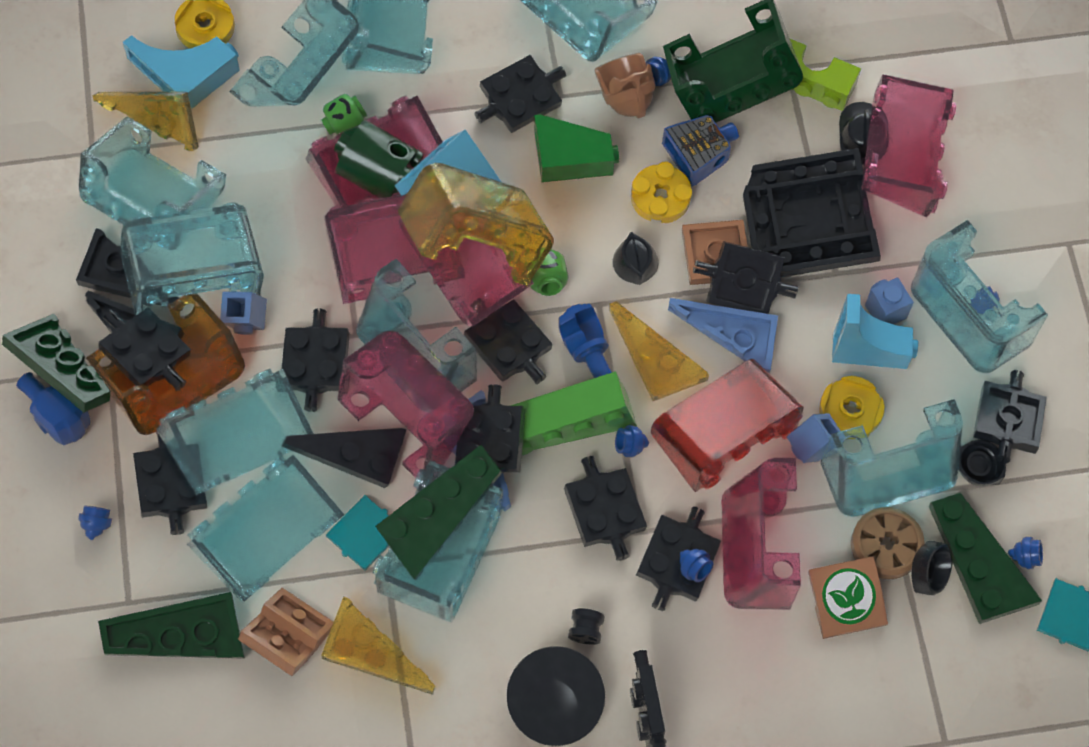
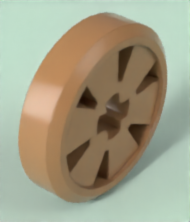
M891 507L876 508L864 514L857 522L851 536V550L855 560L874 556L878 576L881 579H897L909 574L912 571V563L917 551L925 544L923 532L915 519L906 512ZM884 537H890V542H895L891 550L885 549V545L880 544Z

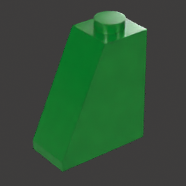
M541 114L534 115V135L541 183L613 175L614 164L619 163V151L617 145H612L611 134Z

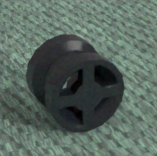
M574 609L571 616L574 624L569 629L568 638L581 644H599L601 641L599 627L604 623V614L592 609Z

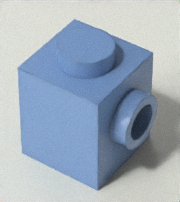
M897 277L890 281L884 279L875 283L871 287L865 307L871 316L890 324H896L907 319L914 302Z
M222 292L220 323L233 328L234 333L241 335H252L253 330H264L267 299L253 292Z
M829 413L813 414L787 436L792 445V452L803 463L820 461L846 440Z

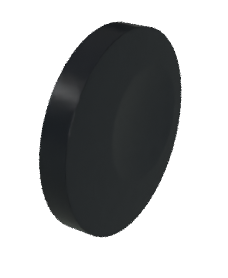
M549 646L531 652L517 664L507 686V705L515 725L528 738L544 745L563 746L582 739L596 726L605 705V688L599 671L586 656L571 648Z

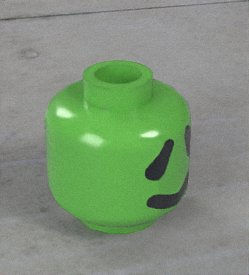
M342 94L324 105L323 113L326 117L321 119L330 135L336 132L338 137H340L345 130L360 125L368 115L355 95L350 97L348 94Z
M540 249L532 254L526 262L529 285L535 292L544 296H552L559 293L567 284L569 276L565 259L558 251Z

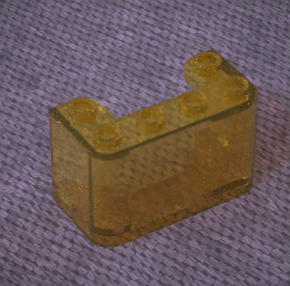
M432 163L422 169L398 209V213L421 256L435 260L438 256V250L450 246L452 250L457 251L464 238L501 248L506 256V261L512 267L511 277L514 282L526 286L529 285L554 244L553 236L524 190L442 163Z

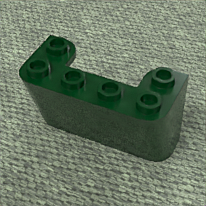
M762 0L745 8V13L754 30L708 51L700 53L690 34L663 46L674 91L691 120L708 115L717 123L794 89L802 82L803 72L774 0ZM764 9L770 10L771 16L767 19L760 20L756 18L759 11ZM680 47L690 48V52L686 56L678 57L674 54Z

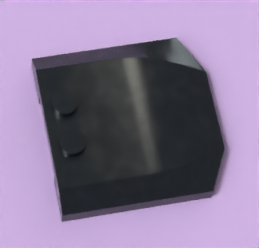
M859 148L753 165L748 185L745 186L743 192L751 247L785 257L780 272L781 277L880 261L881 255L876 231L872 223Z

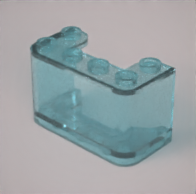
M231 202L220 207H197L191 211L179 213L170 211L159 216L145 218L135 216L130 218L122 227L120 254L135 316L148 307L151 309L154 304L160 301L162 306L168 305L169 298L227 288H229V292L240 290L241 292H253L260 296L264 274L247 210L243 205Z
M966 220L926 247L912 280L911 292L969 364L979 372L989 373L1028 349L1048 314L1039 303L1032 308L1019 306L1020 303L1016 299L1004 307L999 303L965 262L974 255L975 250L971 247L970 243L977 234V230Z
M430 460L426 469H420L415 478L414 487L417 488L415 495L450 468ZM491 486L479 503L463 519L464 521L443 544V548L435 558H432L424 568L423 573L417 580L412 578L389 547L385 557L380 555L373 568L372 574L375 575L374 584L377 587V592L452 623L499 521L503 508V489Z

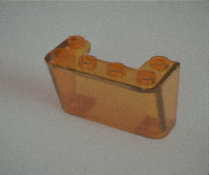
M194 289L167 306L176 326L183 329L184 336L181 340L191 349V355L178 364L175 369L186 380L185 386L183 388L180 387L179 391H176L166 379L156 381L149 386H135L112 362L108 366H100L99 362L105 355L99 349L86 357L89 365L94 367L111 391L110 395L139 434L149 435L155 433L238 379L244 371L245 362L230 329ZM194 304L193 310L188 315L180 316V311L185 305Z

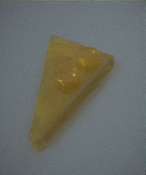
M97 92L92 95L93 101L98 102L103 108L109 111L116 109L128 115L129 121L142 128L152 130L166 140L171 137L185 144L184 149L187 151H194L199 148L188 92Z
M617 301L609 304V311L652 401L708 381L709 374L701 366Z
M343 596L321 654L322 659L433 695L436 686L429 680L428 676L420 668H417L390 638L382 634L376 628V625L353 605L349 598Z

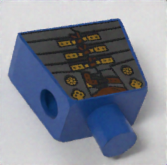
M705 115L664 128L662 145L678 169L686 175L691 187H693L727 163L731 151L729 143L738 139L739 133L732 122L719 128L711 116Z

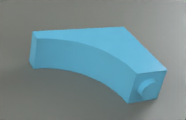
M132 35L123 41L127 59L185 113L240 71L237 59L239 57L238 52L230 43H223L217 36L203 45L175 51L148 46Z
M466 129L444 140L394 185L401 196L419 187H434L444 190L457 198L471 214L482 209L485 212L492 210L500 203L498 198L507 190Z
M847 294L833 333L832 362L907 369L911 359L916 358L918 352V340L913 339V328L890 324L871 316L861 306L859 294Z

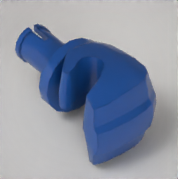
M590 304L571 306L558 318V330L569 353L576 362H586L594 378L612 373L603 355L608 349L609 344L604 338V332L594 308Z
M31 372L19 378L16 386L32 400L30 413L34 416V420L44 434L48 433L61 445L76 442L84 436L90 425L88 411L83 413L52 386L46 388Z

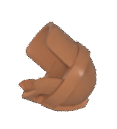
M635 53L623 56L594 69L607 105H610L618 114L626 117L636 116L641 118L646 115V110L652 102L656 87L651 65L647 64L646 66L643 54Z

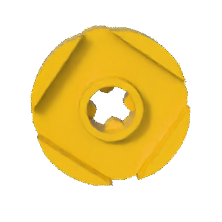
M186 0L180 5L175 14L177 37L190 49L203 45L216 36L226 44L234 33V17L229 5L224 0ZM207 19L210 20L208 27H200L198 23L199 21L205 22Z
M661 162L658 165L646 167L633 179L631 203L635 211L642 218L649 221L652 218L654 220H661V223H670L678 220L687 212L692 197L691 184L686 175L679 169L674 168L671 163ZM656 190H666L667 198L664 199L662 196H654Z
M846 376L825 388L820 400L819 412L820 414L829 413L846 439L862 440L869 437L870 433L877 429L884 415L885 406L883 398H880L879 394L875 391L876 387L870 381L857 376ZM850 401L855 402V407L860 412L848 413L843 405H848Z

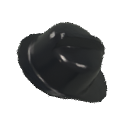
M856 102L846 106L841 112L839 120L841 151L859 148L862 165L873 164L879 161L886 153L888 144L887 121L884 113L880 108L866 102Z

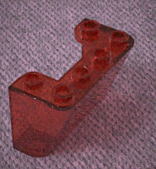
M750 359L664 412L653 422L650 433L693 491L697 492L703 487L707 490L715 486L721 480L719 475L725 467L724 464L732 459L735 461L742 459L751 451L750 447L758 442L765 444L772 438L782 437L783 440L787 439V436L798 427L799 421L803 417L804 406L755 359Z

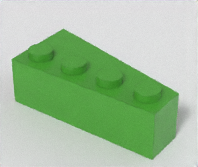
M616 371L511 405L523 406L526 409L522 455L541 448L615 432L619 428H625L627 425L637 427L627 391Z

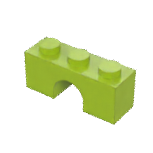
M790 39L803 72L802 82L791 90H794L800 96L820 101L829 108L843 111L857 84L861 68L834 57L826 69L821 71L811 70L803 63L807 45Z

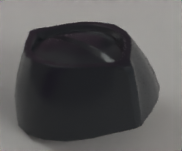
M630 232L628 237L616 249L612 263L616 274L621 279L641 285L657 272L658 257L649 242Z
M984 440L971 441L960 447L956 451L954 458L963 478L976 486L999 485L1004 479L1006 464L1003 463V459L1001 463L996 459L999 448L993 443Z
M927 541L917 551L913 559L911 572L913 589L916 593L933 596L940 593L947 585L952 569V556L948 544Z

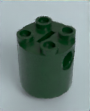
M364 120L360 125L345 130L334 147V152L337 153L339 158L335 174L395 207L401 198V194L394 185L422 161L424 153Z

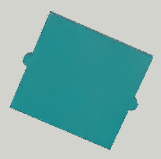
M364 495L326 534V537L342 551L343 557L348 556L366 571L389 547L375 527L389 516L387 509H381Z
M1055 578L1036 631L1058 639L1060 644L1068 643L1088 652L1089 591H1086L1082 585L1076 587Z

